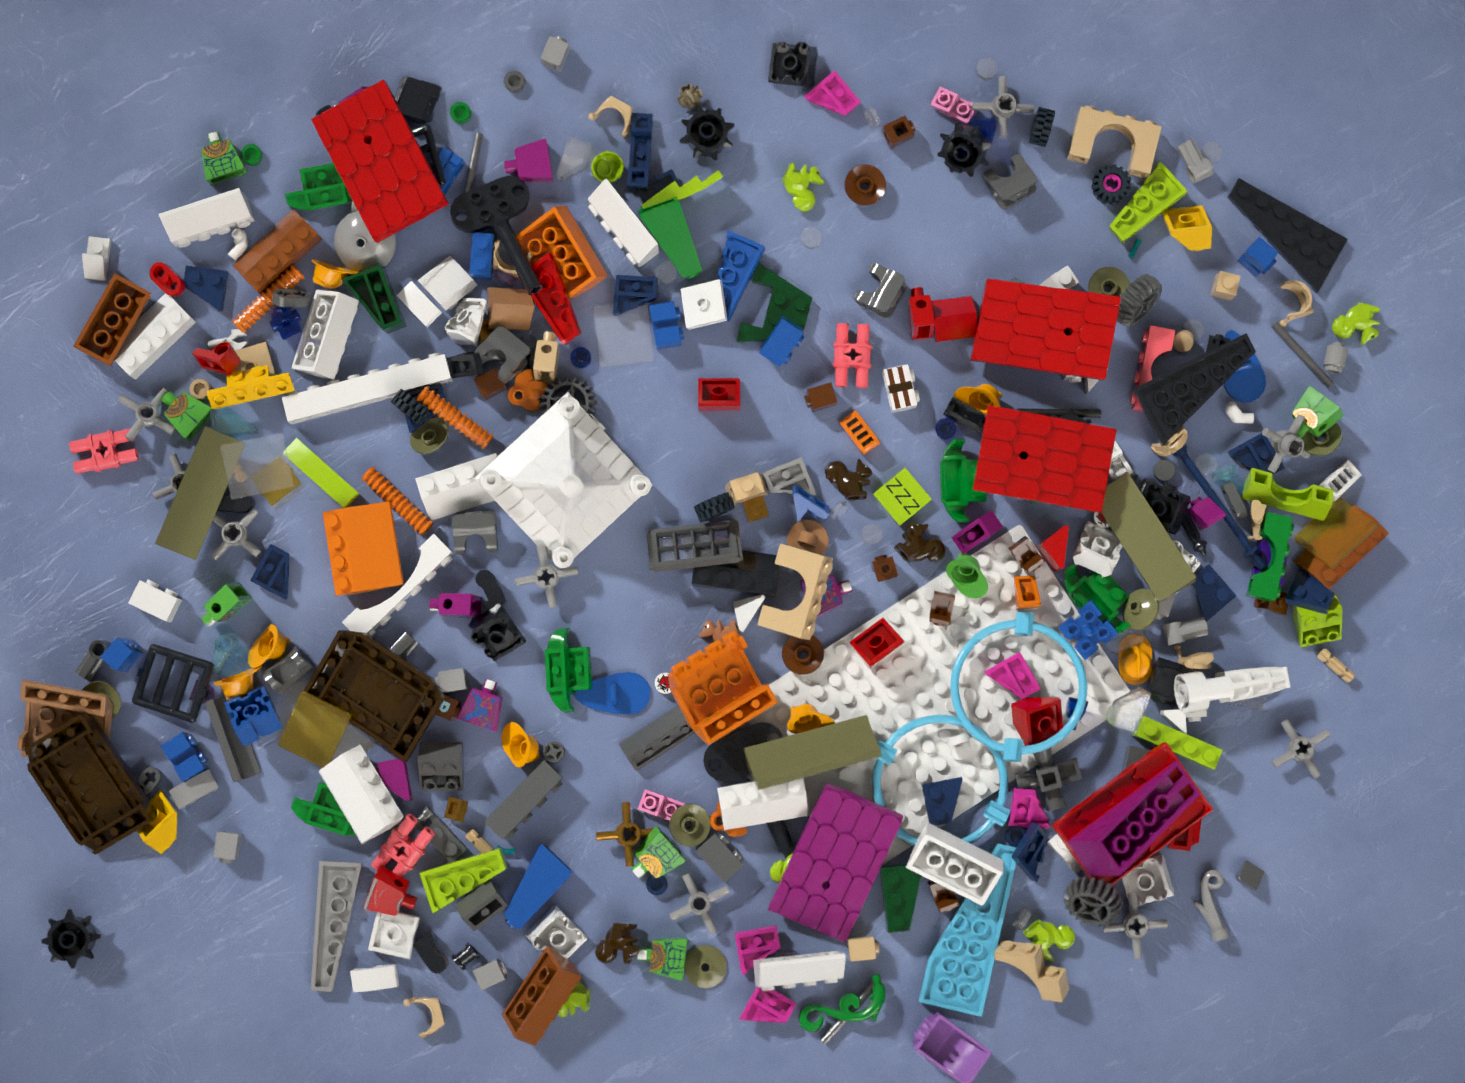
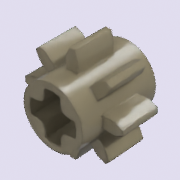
M689 83L679 89L680 95L677 96V100L683 108L687 107L689 110H692L701 105L700 98L704 97L697 85L693 86V84Z

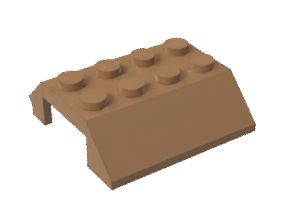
M24 679L21 681L20 700L26 701L24 732L18 738L17 748L22 750L21 756L28 757V751L25 753V747L84 711L95 717L110 740L113 704L107 695Z

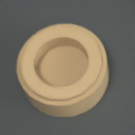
M1187 330L1178 331L1173 340L1174 348L1180 352L1189 351L1195 342L1193 334Z
M196 379L191 383L189 391L192 397L202 401L208 399L207 390H211L212 387L206 380Z

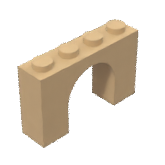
M1092 106L1080 107L1066 159L1087 164L1090 159L1095 136L1104 130H1118L1127 136L1132 147L1127 170L1128 175L1147 179L1151 173L1162 126H1158L1153 121H1138L1133 116H1117L1113 111H1097Z
M780 544L774 564L794 569L802 575L806 584L805 597L798 607L789 611L763 605L757 625L810 640L815 632V621L821 610L820 603L827 589L826 582L828 575L832 571L833 558Z

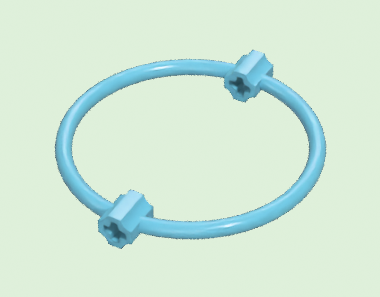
M1017 612L1016 620L995 623L975 634L961 649L951 674V698L960 722L979 742L991 749L1003 752V760L1008 762H1021L1022 755L1044 751L1062 741L1070 734L1080 720L1087 698L1086 673L1076 650L1058 632L1043 624L1034 622L1035 614L1029 612ZM1015 628L1014 634L1019 636H1033V630L1049 636L1067 652L1077 672L1079 694L1071 718L1057 734L1038 744L1023 746V740L1016 738H1005L1004 744L990 739L971 723L961 704L959 678L966 657L981 640L1005 629Z
M950 715L920 717L896 730L885 743L878 739L877 743L881 749V757L876 758L872 776L875 803L886 807L881 793V774L884 763L890 766L898 751L893 747L895 743L908 732L928 724L947 723L965 728L958 717ZM972 723L981 733L992 739L984 730ZM991 748L989 750L995 758L999 771V795L997 802L991 800L984 810L983 816L987 818L986 822L978 830L962 838V840L970 844L983 837L995 823L1003 826L1011 811L1004 807L1008 793L1006 764L1002 753ZM901 827L896 834L913 846H915L918 839L904 831Z

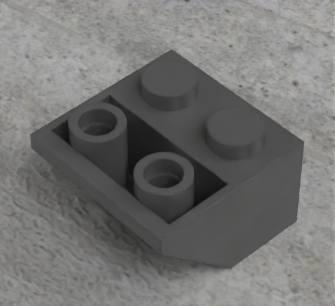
M420 742L417 762L421 790L463 791V742Z

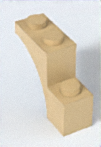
M1012 941L1000 942L994 952L995 960L1011 964L1028 975L1037 986L1042 1000L1063 1002L1069 991L1066 968L1045 966L1042 945Z

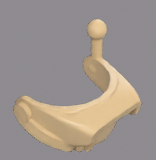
M613 96L605 100L597 112L588 114L590 120L596 121L604 109L615 108L622 113L625 119V127L621 136L626 137L631 129L633 108Z
M496 237L493 246L495 247L493 270L518 278L515 268L512 265L506 264L500 258L498 247L501 242ZM531 252L527 255L529 261H531L533 256Z
M1296 280L1282 282L1281 288L1295 293L1300 301V311L1289 313L1285 320L1280 321V325L1285 327L1290 320L1310 315L1314 312V309L1311 307V289L1306 284Z
M1182 425L1162 446L1160 443L1152 444L1150 449L1159 456L1174 454L1186 443L1188 432Z
M1252 500L1250 514L1253 536H1248V540L1261 541L1263 539L1259 535L1264 514L1268 512V507L1259 500Z
M1178 643L1174 645V649L1179 657V664L1193 669L1211 668L1209 663L1214 660L1213 653L1199 652L1183 657L1180 650L1181 645Z
M416 996L403 1001L405 1006L415 1002L423 1003L432 1013V1025L428 1031L419 1034L421 1038L435 1033L446 1024L440 1006V998H417Z

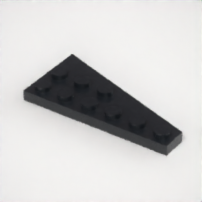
M1238 178L1227 198L1244 216L1248 217L1254 224V227L1267 238V241L1288 264H1291L1297 270L1298 275L1303 280L1305 279L1312 287L1311 289L1317 294L1348 239Z
M1247 333L1133 389L1161 446L1256 352Z

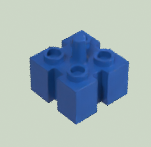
M1093 599L1079 608L1078 612L1080 615L1077 618L1071 615L1058 626L1059 630L1068 640L1072 637L1075 639L1077 644H1075L1074 648L1084 660L1098 651L1099 646L1097 644L1100 641L1106 644L1119 634V631L1109 619L1102 620L1100 615L1103 611Z
M263 684L248 691L249 695L242 699L239 695L224 702L227 713L231 718L230 721L243 746L259 740V735L266 736L283 728L276 713L274 703Z

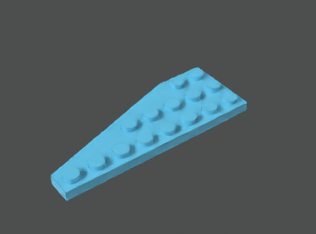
M999 843L995 846L991 854L1004 860L1003 873L983 906L966 897L962 901L927 960L919 1002L982 1017L995 960L994 952L998 946L1016 862L1011 856L1016 847Z

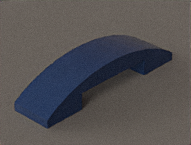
M632 113L627 187L648 188L653 114Z

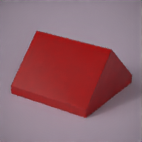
M972 296L931 301L935 319V342L975 338L977 312Z
M698 378V411H740V378Z
M1066 525L1036 547L1053 571H1060L1064 568L1069 526Z
M881 618L849 643L869 669L902 645L904 640L884 618Z

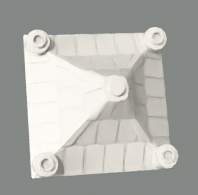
M569 392L562 396L475 477V480L537 546L545 544L547 557L559 569L569 567L573 563V559L638 498L648 494L653 486L649 478L643 475Z

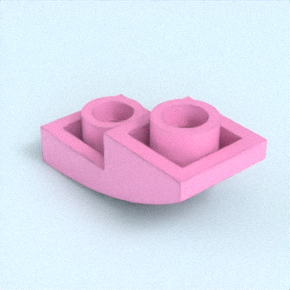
M939 87L930 104L933 108L950 118L970 125L977 110L971 109V102L959 98L958 94Z
M645 789L638 810L670 821L674 811L680 806L685 805V803Z

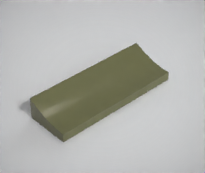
M204 426L157 537L156 545L197 560L245 446L244 442Z
M1126 472L1106 487L1101 514L1158 603L1196 582L1195 574L1129 473Z
M867 715L744 748L747 766L758 790L881 757V749L876 741Z

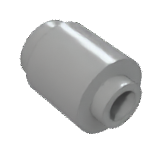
M1332 342V345L1327 346L1323 364L1325 372L1331 374L1342 373L1348 349L1344 347L1345 344Z

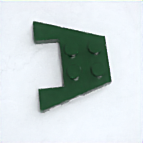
M758 264L752 283L773 288L763 328L741 323L737 338L738 343L765 341L782 315L803 328L804 331L811 306V296L766 267Z

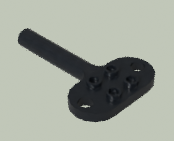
M513 176L500 177L457 197L452 203L450 210L452 223L455 227L464 233L471 234L486 229H493L528 295L541 291L543 286L509 224L511 218L521 214L529 205L530 193L528 186L523 180ZM515 189H522L524 193L521 196H516L513 194V191ZM461 213L468 216L464 221H459L456 217Z
M760 722L746 727L709 745L703 760L705 770L712 778L718 781L726 782L744 777L748 782H753V777L747 766L744 748L768 742L767 737L770 733H776L779 738L784 736L780 729L772 723ZM714 758L721 762L720 769L716 771L712 770L709 765L711 759ZM783 820L766 823L779 853L794 847V843Z

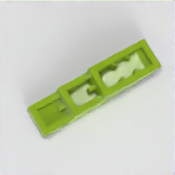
M719 170L702 182L698 176H695L681 187L674 181L642 204L640 208L643 209L677 197L679 200L685 199L707 188L723 176Z
M295 438L283 452L290 461L343 508H347L359 495L352 486L298 438Z

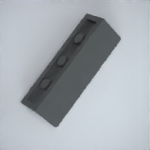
M226 697L217 700L211 699L206 701L205 705L232 781L239 782L260 774L261 770L252 745L243 746L230 721L231 718L224 705V702L229 700Z
M676 706L622 741L619 745L635 771H638L695 734V732L689 726L680 707Z

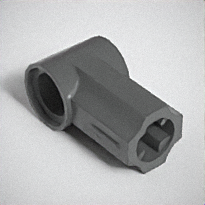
M405 632L390 650L406 659L418 647L419 643Z
M95 640L89 645L87 654L75 671L79 676L93 681L105 662L100 658L101 655L98 654L97 648L102 644L106 651L111 645L109 641Z

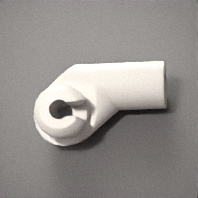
M241 229L233 230L232 237H234L235 246L228 253L235 261L248 247L247 235Z
M1231 401L1226 404L1225 412L1232 422H1254L1253 413H1242L1235 402Z

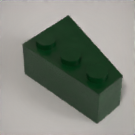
M381 264L342 279L384 332L389 334L407 327L386 269Z
M907 864L880 868L885 923L888 933L910 931L921 875L906 868Z

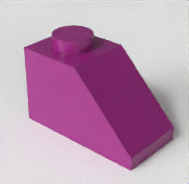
M1198 497L1190 502L1192 507L1187 509L1200 531L1226 516L1224 511L1209 497L1203 500L1201 497Z
M991 510L951 538L961 553L965 554L1001 530L1003 526Z
M401 759L378 762V767L375 770L384 785L405 801L413 800L407 762Z

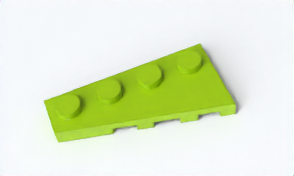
M1160 161L1141 188L1133 195L1130 202L1111 223L1109 230L1123 244L1187 194V190Z
M497 848L420 872L432 913H435L465 893L507 869L502 849Z

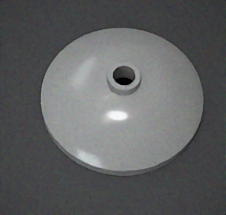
M355 211L344 217L339 223L334 236V245L340 260L348 268L361 272L380 264L385 267L391 261L396 250V236L393 234L376 243L370 235L359 211ZM359 239L364 240L363 247L359 245Z

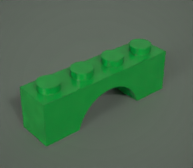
M1270 512L1264 514L1259 535L1270 546L1271 561L1263 572L1250 576L1246 597L1268 602L1276 601V598L1280 597L1282 587L1279 585V582L1286 570V565H1283L1284 558L1288 556L1290 544H1287L1288 538L1292 536L1294 531L1292 517Z

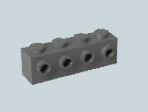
M543 760L484 823L502 840L506 837L510 839L518 831L516 826L521 821L525 824L533 816L531 811L536 806L540 808L548 800L546 795L550 791L555 793L563 785L561 782L563 777L546 760Z

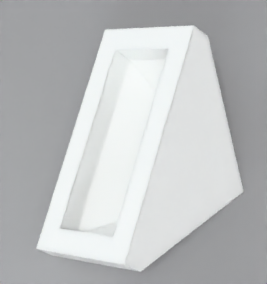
M764 595L733 602L738 629L741 633L744 632L766 597Z

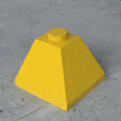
M1202 205L1172 208L1162 213L1170 235L1190 251H1201L1211 248L1212 225Z
M159 790L150 800L154 806L156 819L137 830L144 843L162 854L177 839V812L164 792Z

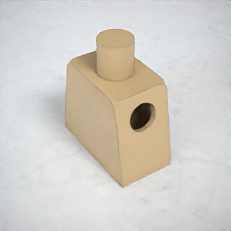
M544 332L543 340H537L533 372L535 380L550 384L552 381L556 385L560 350L559 344L556 342V334L553 332Z
M759 472L731 480L725 485L726 492H729L734 505L760 496L769 495L763 474Z

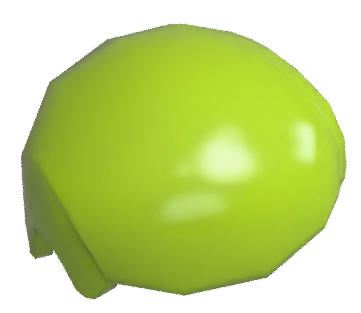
M610 151L602 152L595 156L591 163L592 175L598 182H603L607 179L609 183H612L623 174V159L617 153Z

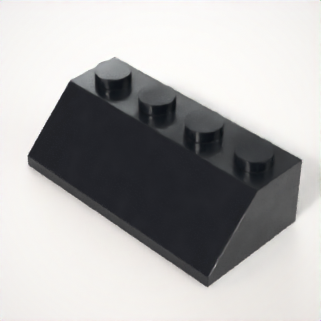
M711 547L697 548L698 557L712 556ZM716 547L717 555L730 554V548ZM742 550L743 560L737 563L693 568L691 585L775 597L779 565L774 564L777 555Z

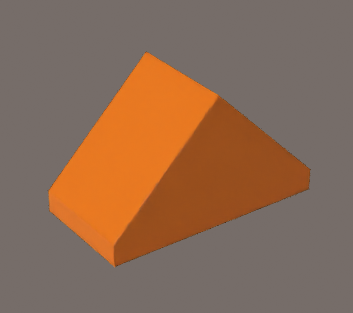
M1035 575L1015 576L1016 609L1040 607L1041 600Z

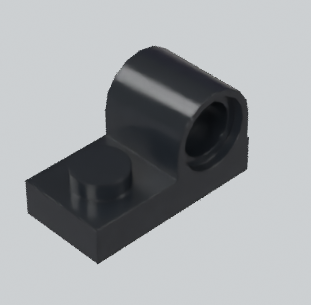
M472 351L447 358L451 378L484 373L479 352L474 353Z

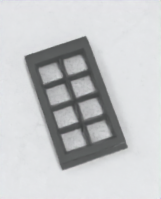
M727 520L646 531L650 571H670L737 563L743 560L738 521Z

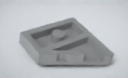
M802 457L762 472L768 489L772 493L793 494L792 487L795 484L811 495H816Z

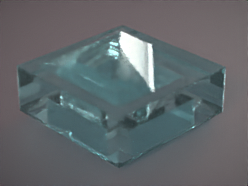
M1236 465L1216 469L1212 474L1213 481H1229L1238 472Z

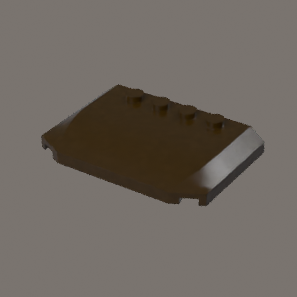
M339 630L302 694L317 704H323L387 747L390 753L404 762H408L445 700L433 677L365 632Z
M82 712L24 748L25 753L28 751L29 763L27 766L29 773L75 842L81 846L86 845L94 850L93 854L96 855L156 819L154 806L95 717L89 713Z

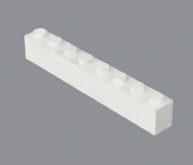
M434 353L429 355L428 359L421 360L420 358L409 360V364H392L383 371L374 369L368 371V375L360 376V374H355L347 377L348 380L345 381L332 380L323 387L314 385L308 387L307 391L299 393L298 390L289 392L287 396L282 397L287 421L292 425L393 398L400 389L408 392L427 386L453 382L447 357L445 354Z

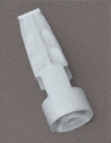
M1287 666L1215 673V678L1206 679L1202 672L1197 671L1178 674L1174 680L1175 699L1179 709L1185 714L1207 710L1211 700L1219 699L1220 703L1234 702L1291 688Z

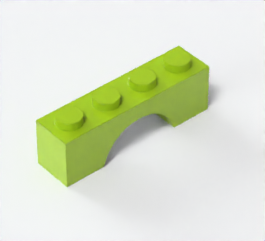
M1251 468L1244 482L1242 499L1248 501L1259 500L1262 504L1324 521L1332 507L1334 490L1314 484L1302 490L1285 489L1274 481L1272 473Z
M1146 716L1139 717L1132 733L1133 737L1155 746L1167 742L1174 753L1209 770H1215L1223 751Z

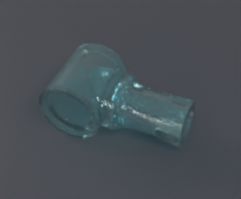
M225 633L215 639V655L212 660L215 674H221L226 659L230 658L232 651L239 645V639L234 633ZM224 638L229 639V648H226L223 645Z

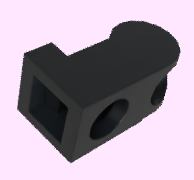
M225 491L217 511L248 513L252 508H255V500L246 493L226 495Z
M488 570L479 571L475 580L477 585L483 588L488 598V601L483 603L486 610L488 611L493 608L497 603L500 605L507 603L493 573Z
M432 931L414 943L413 947L432 973L439 974L448 967V959L445 955L440 954L432 942L437 939Z

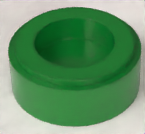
M457 102L452 105L450 115L454 122L464 124L470 120L471 110L466 103Z
M248 144L242 148L241 159L245 164L256 166L262 161L263 154L258 146Z

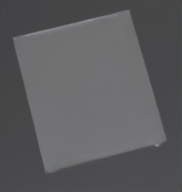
M614 304L593 306L600 367L605 368L654 361L647 304L618 316H613Z
M283 433L220 445L231 499L294 487Z

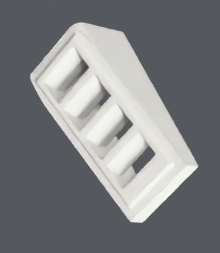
M1348 459L1318 486L1334 490V502L1362 474ZM1344 469L1352 476L1351 479L1343 471ZM1331 481H1333L1340 489L1338 490V488Z

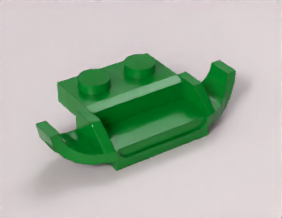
M334 163L299 169L304 190L285 193L287 205L306 211L353 201Z
M955 438L950 442L944 451L942 460L939 461L941 503H944L947 513L956 522H969V518L964 513V506H967L968 502H986V492L973 490L978 460L966 459V455H962V446L965 443V439Z
M1073 562L1065 570L1064 574L1065 586L1069 593L1068 597L1078 608H1081L1089 600L1093 599L1103 611L1100 615L1102 620L1109 619L1119 633L1124 632L1130 624L1121 621L1116 616L1119 613L1116 609L1129 596L1110 575L1102 578L1101 574L1094 571L1088 578L1085 575L1080 577L1076 572V565Z
M570 628L557 629L551 636L545 650L547 692H549L556 707L564 713L574 712V707L570 703V695H573V691L592 689L590 647L571 648V644H567V635L570 632Z
M319 782L313 802L294 796L291 809L305 824L344 836L356 835L326 783Z

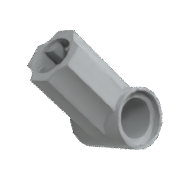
M1194 139L1188 140L1177 147L1186 165L1187 175L1192 183L1195 184L1213 175L1214 171L1211 163L1207 158L1203 157Z
M1204 617L1163 625L1168 646L1186 642L1187 639L1208 635V627Z

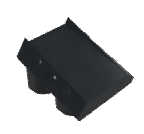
M786 42L773 43L768 77L769 83L812 87L815 84L817 47L809 46L806 42H798L796 45L787 44Z
M402 76L394 98L406 120L418 124H426L433 120V110L436 102L439 100L442 87L430 82Z
M1148 480L1142 495L1165 530L1175 535L1180 530L1191 498L1186 494Z
M498 603L493 608L473 618L468 624L472 630V641L476 644H482L485 655L493 661L498 660L526 643V639L502 605Z
M1159 657L1152 669L1147 685L1146 698L1178 707L1174 694L1175 677L1178 674L1197 672L1198 669L1187 668L1183 664Z

